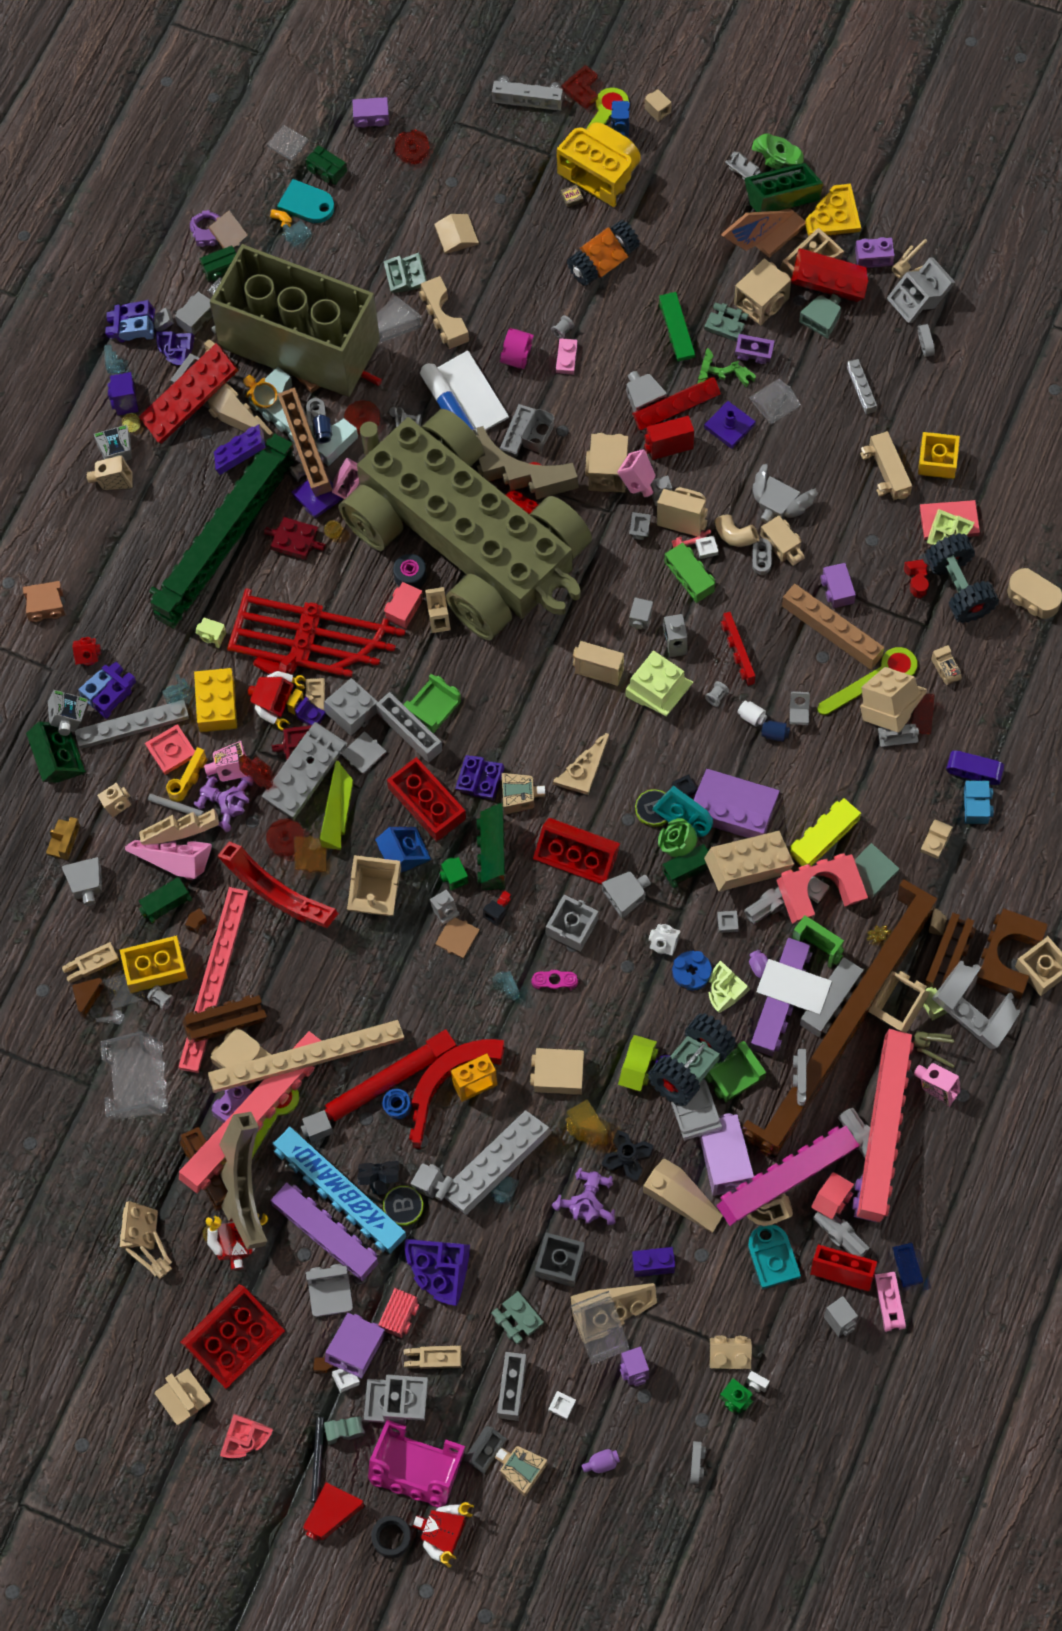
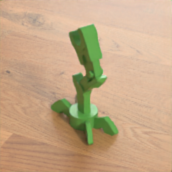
M709 348L706 349V356L702 363L698 383L706 380L708 373L716 374L720 379L725 380V375L731 372L736 373V376L745 387L749 384L748 380H746L747 378L753 382L755 381V374L746 367L743 368L738 365L739 361L733 362L725 368L710 366L714 356Z

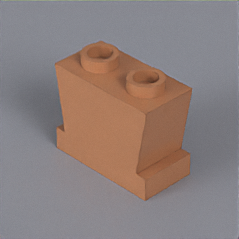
M60 581L23 587V594L27 601L26 615L29 621L38 622L47 618L57 619L66 615L60 596H63Z

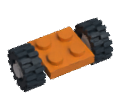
M620 220L611 228L608 227L580 247L581 251L567 259L568 268L571 269L570 272L571 274L573 273V277L577 278L579 283L581 282L582 285L586 286L597 277L600 278L627 259L628 254L639 247L640 240L638 235L635 234L636 231L632 229L631 225H628V222Z

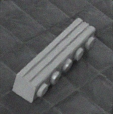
M859 359L849 361L847 369L865 414L876 412L877 404Z

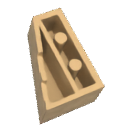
M818 228L782 261L779 270L788 274L792 280L799 248L841 260L844 250Z

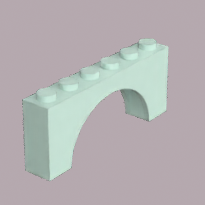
M279 367L274 369L265 378V382L271 383L276 388L277 394L292 387L291 376ZM262 385L254 389V398L260 405L268 406L273 404L275 394L272 388ZM250 396V407L254 411L258 410L262 413V416L267 421H272L279 431L286 432L294 442L279 397L277 396V400L271 407L263 409L257 407ZM344 418L338 423L331 425L332 437L330 442L321 444L314 438L322 462L327 466L331 465L358 438L357 428ZM310 426L311 431H312V434H313V437H314L313 427Z

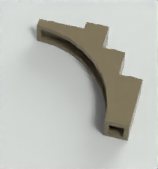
M484 426L476 428V436L483 447V455L479 458L480 465L477 466L478 474L483 476L488 482L503 478L505 485L509 484L511 491L529 486L531 493H535L536 499L579 488L578 477L573 463L542 466L516 460L505 454L492 442Z
M252 1112L234 1114L219 1144L227 1159L220 1176L228 1190L221 1207L228 1221L234 1222L247 1250L263 1247L267 1243L256 1211L252 1188V1151L259 1129Z

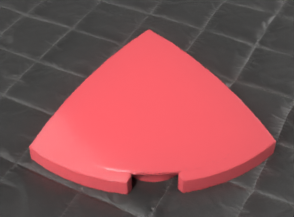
M233 1414L220 1456L240 1458L246 1456V1453L254 1449L259 1450L267 1442L273 1429L256 1421Z

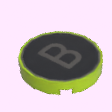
M656 789L647 790L638 797L635 811L640 822L650 827L662 826L668 822L652 810L654 805L666 794L665 792Z
M398 1186L387 1193L383 1201V1210L398 1226H409L414 1224L422 1214L423 1200L414 1188Z

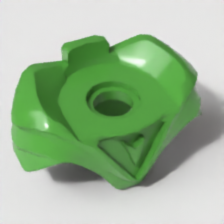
M762 134L753 142L752 150L761 152L766 160L765 165L776 170L781 169L783 166L802 164L804 161L801 149L792 145L784 138L771 134Z

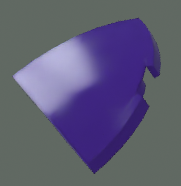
M172 331L156 332L159 351L165 354L166 360L174 365L181 366L192 352L195 335L192 333L175 334Z

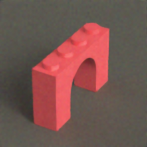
M845 853L839 854L834 857L835 860L828 861V859H823L816 862L817 865L811 867L810 864L799 867V871L793 872L788 870L781 873L782 876L777 879V883L792 924L800 922L804 915L809 918L815 915L807 891L808 883L814 876L830 878L837 885L845 907L863 902L868 898L852 854L847 856Z

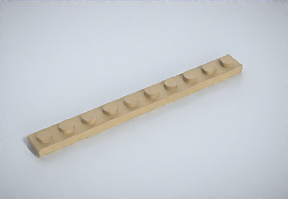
M395 1020L208 1072V1077L213 1092L217 1093L403 1041L404 1035L399 1021Z

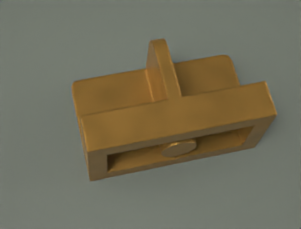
M70 817L69 822L60 819L57 821L55 829L50 830L52 838L46 851L47 855L65 860L69 859L80 829L77 818Z

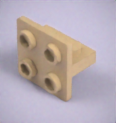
M131 1201L126 1202L123 1211L120 1247L126 1249L143 1246L149 1250L154 1249L155 1237L153 1232L156 1231L158 1211Z
M189 1369L184 1370L176 1377L171 1373L165 1378L167 1383L155 1391V1395L176 1425H180L211 1402Z

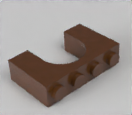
M1003 908L1002 913H997L994 925H997L995 932L991 930L987 940L990 942L989 948H984L981 959H984L982 966L979 965L981 968L976 974L978 977L976 984L1006 995L1012 993L1013 997L1021 1000L1029 976L1004 966L998 958L997 949L1001 944L1010 940H1017L1036 946L1043 940L1048 924Z

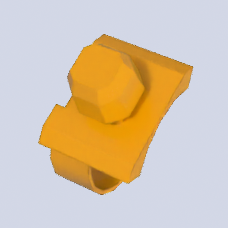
M251 375L244 378V385L250 388L245 397L249 398L251 396L253 403L257 407L269 408L275 403L278 396L277 390L271 383L265 382V378H262L258 383L255 382L256 379ZM267 385L272 388L275 394L273 404L268 406L260 405L254 398L255 387Z

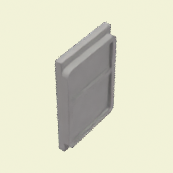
M705 1079L699 1083L700 1090L686 1106L675 1105L671 1101L684 1140L722 1129Z

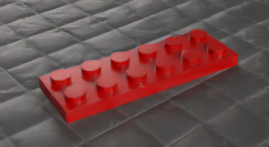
M215 343L139 417L155 439L162 444L231 379L239 369L222 347Z

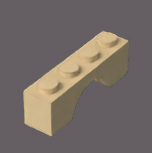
M439 276L421 283L419 295L421 300L427 303L426 309L428 314L434 317L433 323L435 328L441 331L440 337L444 344L447 343L449 349L469 342L468 330L462 318L449 317L441 310L443 304L448 300L447 289L441 277Z

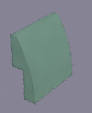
M419 252L403 259L399 255L384 261L392 293L421 288V283L427 281Z
M872 843L855 859L865 891L871 900L899 872V868Z

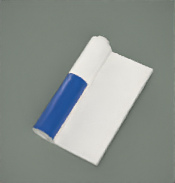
M469 351L460 354L439 367L428 363L421 368L420 375L440 408L456 414L476 435L477 427L484 426L486 431L509 418Z

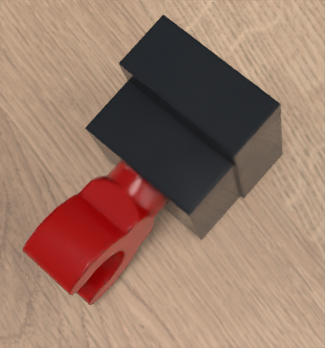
M504 891L497 902L492 900L483 908V918L498 926L506 915V908L504 907L511 900L509 898L511 894Z

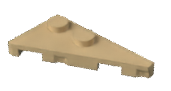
M605 733V735L599 737L589 750L586 749L573 764L566 768L563 774L554 779L553 785L589 795L609 739V734Z

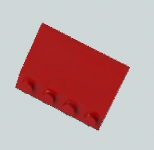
M239 1284L180 1343L227 1389L285 1330L244 1286Z

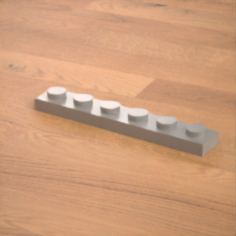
M184 700L83 727L77 729L75 735L79 749L184 721L189 719Z

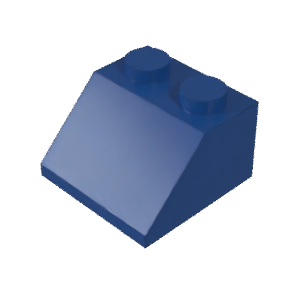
M389 827L375 839L384 859L400 861L401 872L431 860L416 827Z

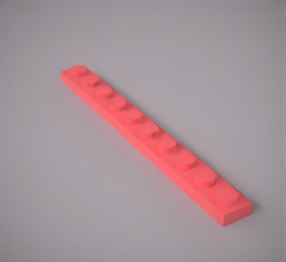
M229 887L194 1010L198 1013L205 1011L207 1007L214 1005L217 1007L247 902L249 894L247 890ZM186 1038L179 1063L180 1070L199 1073L208 1039L189 1044L188 1038Z

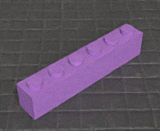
M788 938L779 963L806 972L803 969L805 963L809 964L812 952H809L810 945ZM767 996L751 1042V1050L772 1057L775 1051H779L782 1040H779L781 1033L785 1034L788 1022H785L787 1015L791 1016L794 1005Z
M286 1183L270 1200L272 1206L363 1282L379 1264L376 1258L378 1255L369 1247L365 1249L358 1237L355 1235L351 1237L346 1233L347 1229L341 1223H334L331 1220L332 1216L324 1209L320 1211L316 1207L315 1201L310 1197L307 1199L301 1195L302 1191L296 1185L290 1186Z

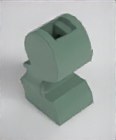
M352 1417L346 1420L340 1419L339 1421L332 1420L324 1423L328 1446L336 1443L340 1437L350 1440L365 1434V1430L362 1427V1417Z

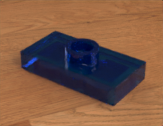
M908 1243L892 1247L903 1288L923 1283L913 1244Z

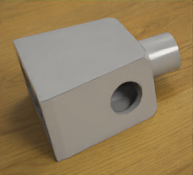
M633 371L628 375L630 382L626 384V392L633 412L667 397V393L650 374L640 377L637 371Z
M98 857L62 866L75 899L83 898L85 906L95 904L94 895L102 893L101 864Z
M627 872L602 882V891L622 919L645 900V891L643 889L651 885L646 875L636 879L631 872Z

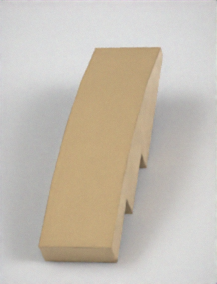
M212 809L198 817L192 812L178 820L171 815L140 831V842L142 845L165 843L201 833L219 825L218 814Z

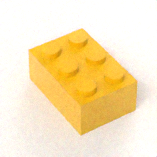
M232 668L195 671L196 712L199 731L237 729L235 684Z
M177 936L120 950L130 993L150 989L156 985L162 986L188 979Z

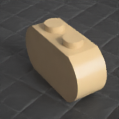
M1028 568L1015 571L1010 578L1007 593L1014 604L1024 607L1030 614L1042 619L1050 618L1058 612L1062 601V592L1059 587Z

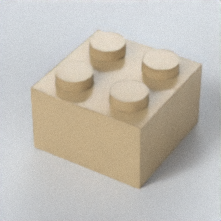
M1048 936L1018 958L1015 966L1020 973L1029 976L1028 982L1040 996L1062 981V951Z

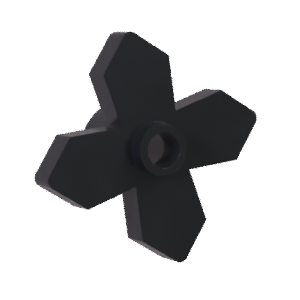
M617 1130L613 1138V1144L617 1151L605 1155L602 1167L614 1171L623 1166L626 1178L638 1182L643 1172L638 1161L649 1159L654 1146L645 1141L634 1145L630 1141L629 1134Z
M387 1161L383 1164L362 1163L358 1166V1185L370 1184L373 1194H385L388 1192L390 1183L399 1182V1161Z

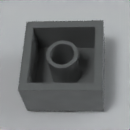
M545 1232L535 1268V1277L575 1287L585 1251V1243Z

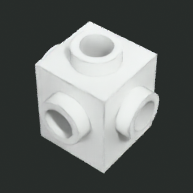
M658 924L656 929H652L649 935V941H651L650 949L660 954L672 955L676 949L680 931L666 924Z

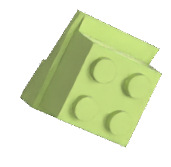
M652 651L632 676L630 684L626 688L625 696L667 716L693 684V681L684 677L682 669L655 651Z

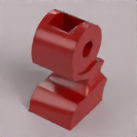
M923 559L905 562L904 572L908 576L916 575L910 582L912 595L917 598L924 597L929 587V582L926 579L927 564H925Z

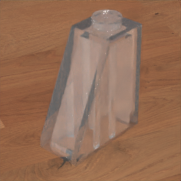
M397 296L392 298L377 313L380 343L423 326L422 316Z

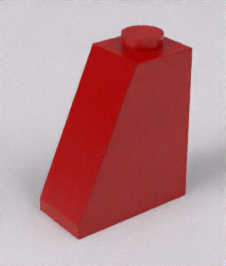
M326 1482L303 1526V1530L306 1532L305 1536L314 1541H317V1539L325 1540L364 1507V1501Z

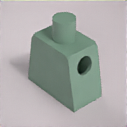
M832 294L829 299L822 295L818 296L800 312L799 322L828 339L840 317L841 307L838 305L841 301L840 298L835 294Z

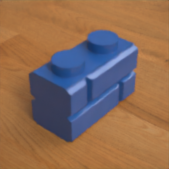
M613 101L611 128L629 138L630 102Z

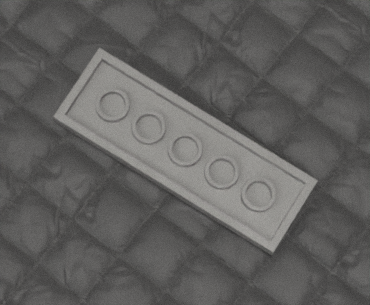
M525 1110L453 1179L444 1198L467 1215L552 1133L551 1129Z

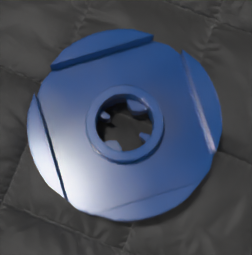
M687 951L680 954L674 960L672 968L675 982L680 987L687 988V990L703 988L708 983L712 972L710 961L701 951ZM689 967L697 969V971H695L696 974L692 975L691 972L687 973L686 970L689 969Z

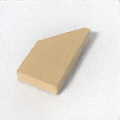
M306 679V697L309 698L313 705L323 711L325 679Z

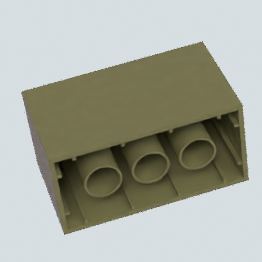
M243 244L210 300L217 338L222 349L274 369L279 367L289 375L317 384L347 397H350L380 341L374 293Z

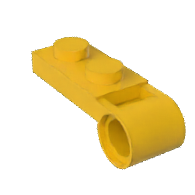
M197 747L181 780L172 779L167 783L166 789L172 801H182L192 785L196 784L199 778L198 773L207 762L203 749ZM176 788L180 789L177 793L172 792Z

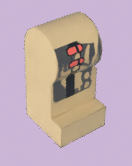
M949 645L933 651L931 660L944 683L949 685L961 680V672L951 655Z

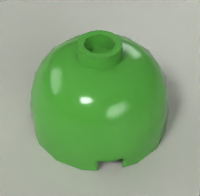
M681 818L670 821L668 823L670 826L667 829L663 828L658 837L659 847L667 855L675 858L690 853L697 843L695 829L690 823Z

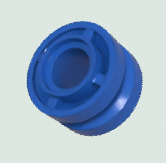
M392 1089L385 1094L382 1104L385 1112L391 1118L403 1119L411 1113L412 1100L405 1091ZM402 1100V1105L399 1108H393L395 1101Z

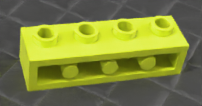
M845 798L840 802H835L827 815L823 814L817 820V824L814 827H809L805 831L804 837L801 840L797 839L791 845L790 856L801 866L810 864L812 867L860 820L861 812Z

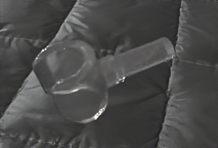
M114 1010L112 1017L96 1018V1023L112 1022L114 1024H121L124 1014H122V1011Z

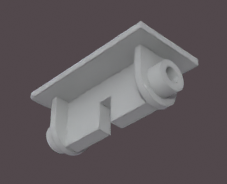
M734 151L731 155L732 160L725 161L729 168L736 173H740L744 180L746 177L762 173L760 168L751 161L746 166L745 164L748 159L740 152Z
M916 724L905 725L899 733L884 727L878 728L881 747L918 743L917 735H919L918 727L916 728Z

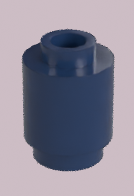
M325 415L316 416L312 420L314 438L318 443H328L332 437L330 418Z
M776 721L763 723L762 737L784 742L785 738H789L790 727H787V723Z

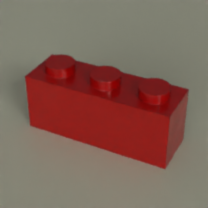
M818 1244L810 1274L870 1291L877 1261Z

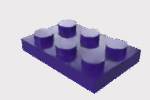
M260 424L248 428L245 433L235 436L230 442L219 446L214 451L215 468L219 475L265 448L264 432Z

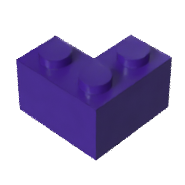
M131 372L111 375V382L108 383V396L112 409H116L117 416L139 412Z

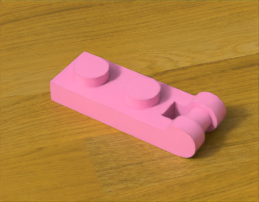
M895 1272L876 1274L874 1278L885 1332L892 1331L894 1328H899V1330L906 1329ZM896 1314L897 1320L890 1321L889 1315Z

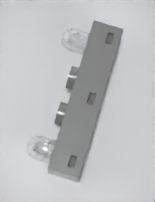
M502 76L499 81H494L492 102L561 111L563 89H560L561 87L558 82H553L550 87H543L540 85L510 83L507 76Z

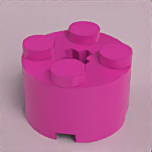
M509 328L504 341L500 363L525 369L534 335Z

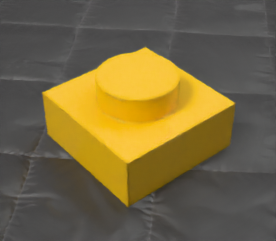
M295 689L293 694L290 693L286 703L288 712L296 714L295 707L297 703L304 699L302 691Z

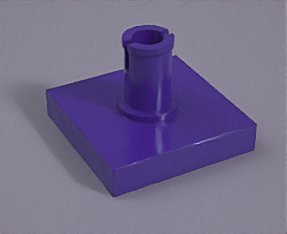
M727 401L704 424V429L732 449L755 426L756 421Z

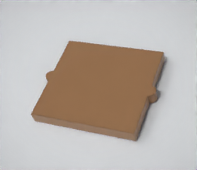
M227 211L221 217H217L216 221L208 227L222 248L231 245L233 248L239 246V242L248 236L230 211Z
M454 918L447 922L435 945L446 950L448 954L452 953L464 959L480 929L468 924L467 921Z

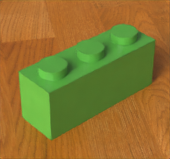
M681 543L665 553V564L696 603L715 592V579L711 574H707L703 563L696 560L690 547H686L684 543Z

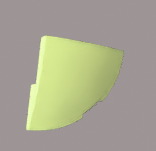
M938 509L927 544L935 545L938 540L941 541L944 537L947 536L948 538L952 534L955 536L957 533L967 535L975 522Z
M721 961L718 962L709 979V982L712 984V993H708L712 1005L720 1013L740 1000L750 988Z

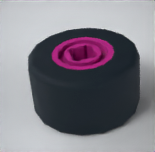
M405 554L394 563V580L399 587L404 582L418 589L425 583L427 578L426 564L418 555Z

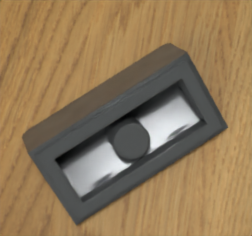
M485 1426L464 1458V1461L485 1474L507 1438L494 1428Z

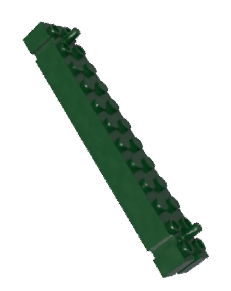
M275 433L271 439H267L265 450L255 453L254 462L245 469L243 477L236 481L232 492L225 496L221 507L215 510L210 522H206L203 531L199 536L195 537L190 549L184 552L179 564L173 567L168 579H164L161 584L162 590L155 587L150 588L149 593L153 594L150 603L156 620L172 629L176 627L182 618V614L187 612L284 479V474L289 472V467L295 464L296 458L293 453L294 447L292 442Z

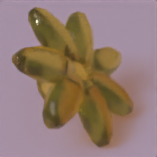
M876 925L874 930L867 932L869 934L867 940L873 939L874 943L886 940L885 935L891 933V931L887 930V925L881 928Z

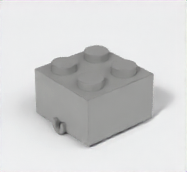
M351 678L324 701V711L348 734L352 735L359 728L365 727L368 721L377 714L376 703L378 701Z
M563 895L546 925V935L581 952L599 920L598 911L585 905V902L582 900L576 901Z

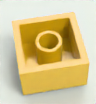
M923 432L918 475L954 479L960 436Z

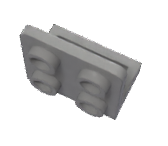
M335 1264L328 1269L316 1267L306 1272L314 1317L346 1313L353 1310L349 1275L346 1266Z

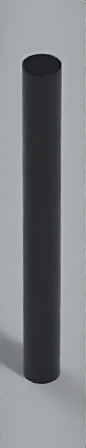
M322 1417L316 1418L311 1502H316L320 1495L325 1418Z

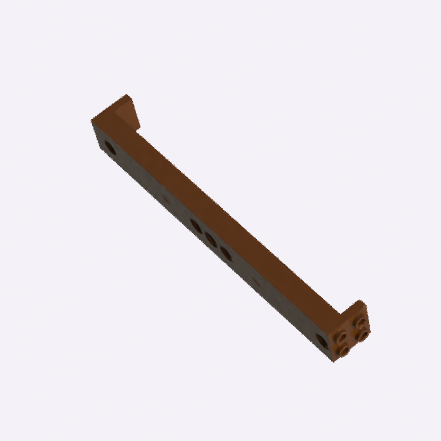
M905 879L899 885L896 899L909 906L806 1065L805 1105H798L797 1087H792L765 1130L749 1120L743 1125L742 1134L745 1143L751 1147L756 1146L761 1149L760 1152L765 1156H772L776 1159L870 1013L868 1011L892 971H897L931 918L937 898Z

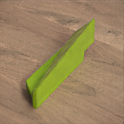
M338 760L335 762L320 841L322 848L341 850V835H345L353 779Z

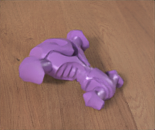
M207 776L208 781L206 785L201 787L198 802L194 801V805L202 809L205 808L206 800H210L212 803L217 802L223 815L222 822H219L217 826L223 828L225 832H229L232 829L229 824L231 817L243 814L245 811L243 809L244 804L249 803L244 790L248 785H253L252 776L240 778L242 781L237 787L233 786L225 792H220L218 788H213L214 784L218 782L215 776Z
M579 1168L575 1176L577 1180L583 1179L587 1181L583 1186L584 1192L578 1196L571 1197V1200L561 1199V1195H558L552 1207L556 1211H560V1207L570 1208V1212L576 1221L578 1218L585 1219V1223L589 1224L600 1216L607 1220L608 1225L615 1224L616 1210L613 1209L610 1213L602 1209L603 1205L595 1196L599 1191V1184L607 1186L608 1189L613 1185V1177H602L596 1171L588 1173Z

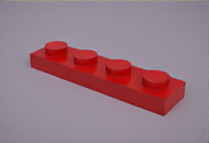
M731 612L724 613L721 627L723 632H727L729 647L734 650V661L741 668L739 670L741 679L746 681L747 686L755 684V674Z

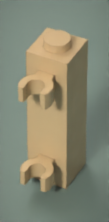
M888 431L871 436L869 446L862 447L860 455L863 460L874 456L885 480V482L877 484L878 489L876 491L878 495L883 496L890 492L893 500L908 497L911 495L912 484Z

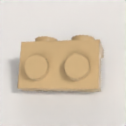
M726 1336L710 1338V1368L751 1369V1339H747L745 1336H736L735 1339L727 1338Z

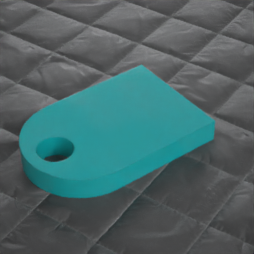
M292 179L278 203L277 209L311 223H322L333 215L334 201L326 191ZM322 207L329 208L326 212L320 211Z
M672 786L652 809L668 822L677 818L686 820L695 829L697 837L707 835L713 825L710 813L675 786Z
M773 1224L757 1227L750 1235L748 1248L761 1289L801 1278L785 1231ZM765 1230L769 1231L771 1238L763 1240L760 1237V1233Z

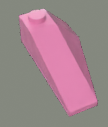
M134 840L125 846L126 851L188 880L196 879L204 872L212 848V844L188 841L187 845H176V841L142 845L140 840Z

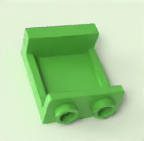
M430 674L427 684L411 702L406 701L403 705L434 734L461 703V696L457 688L448 686L440 676Z
M804 915L795 927L792 939L803 942L805 939L829 955L827 967L830 969L834 964L838 965L843 958L844 940Z
M745 1041L737 1044V1049L733 1050L722 1063H716L704 1078L708 1083L711 1082L713 1084L717 1097L719 1099L722 1098L727 1103L764 1080L766 1071Z

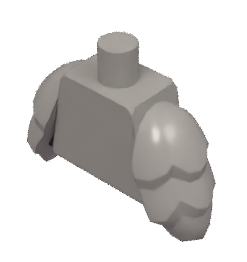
M768 464L761 466L759 472L756 473L755 483L753 484L754 498L759 503L760 509L764 511L760 519L765 523H768L773 517L780 516L783 520L785 517L794 518L802 515L805 509L813 504L818 494L816 489H811L800 495L799 491L771 476L767 480Z

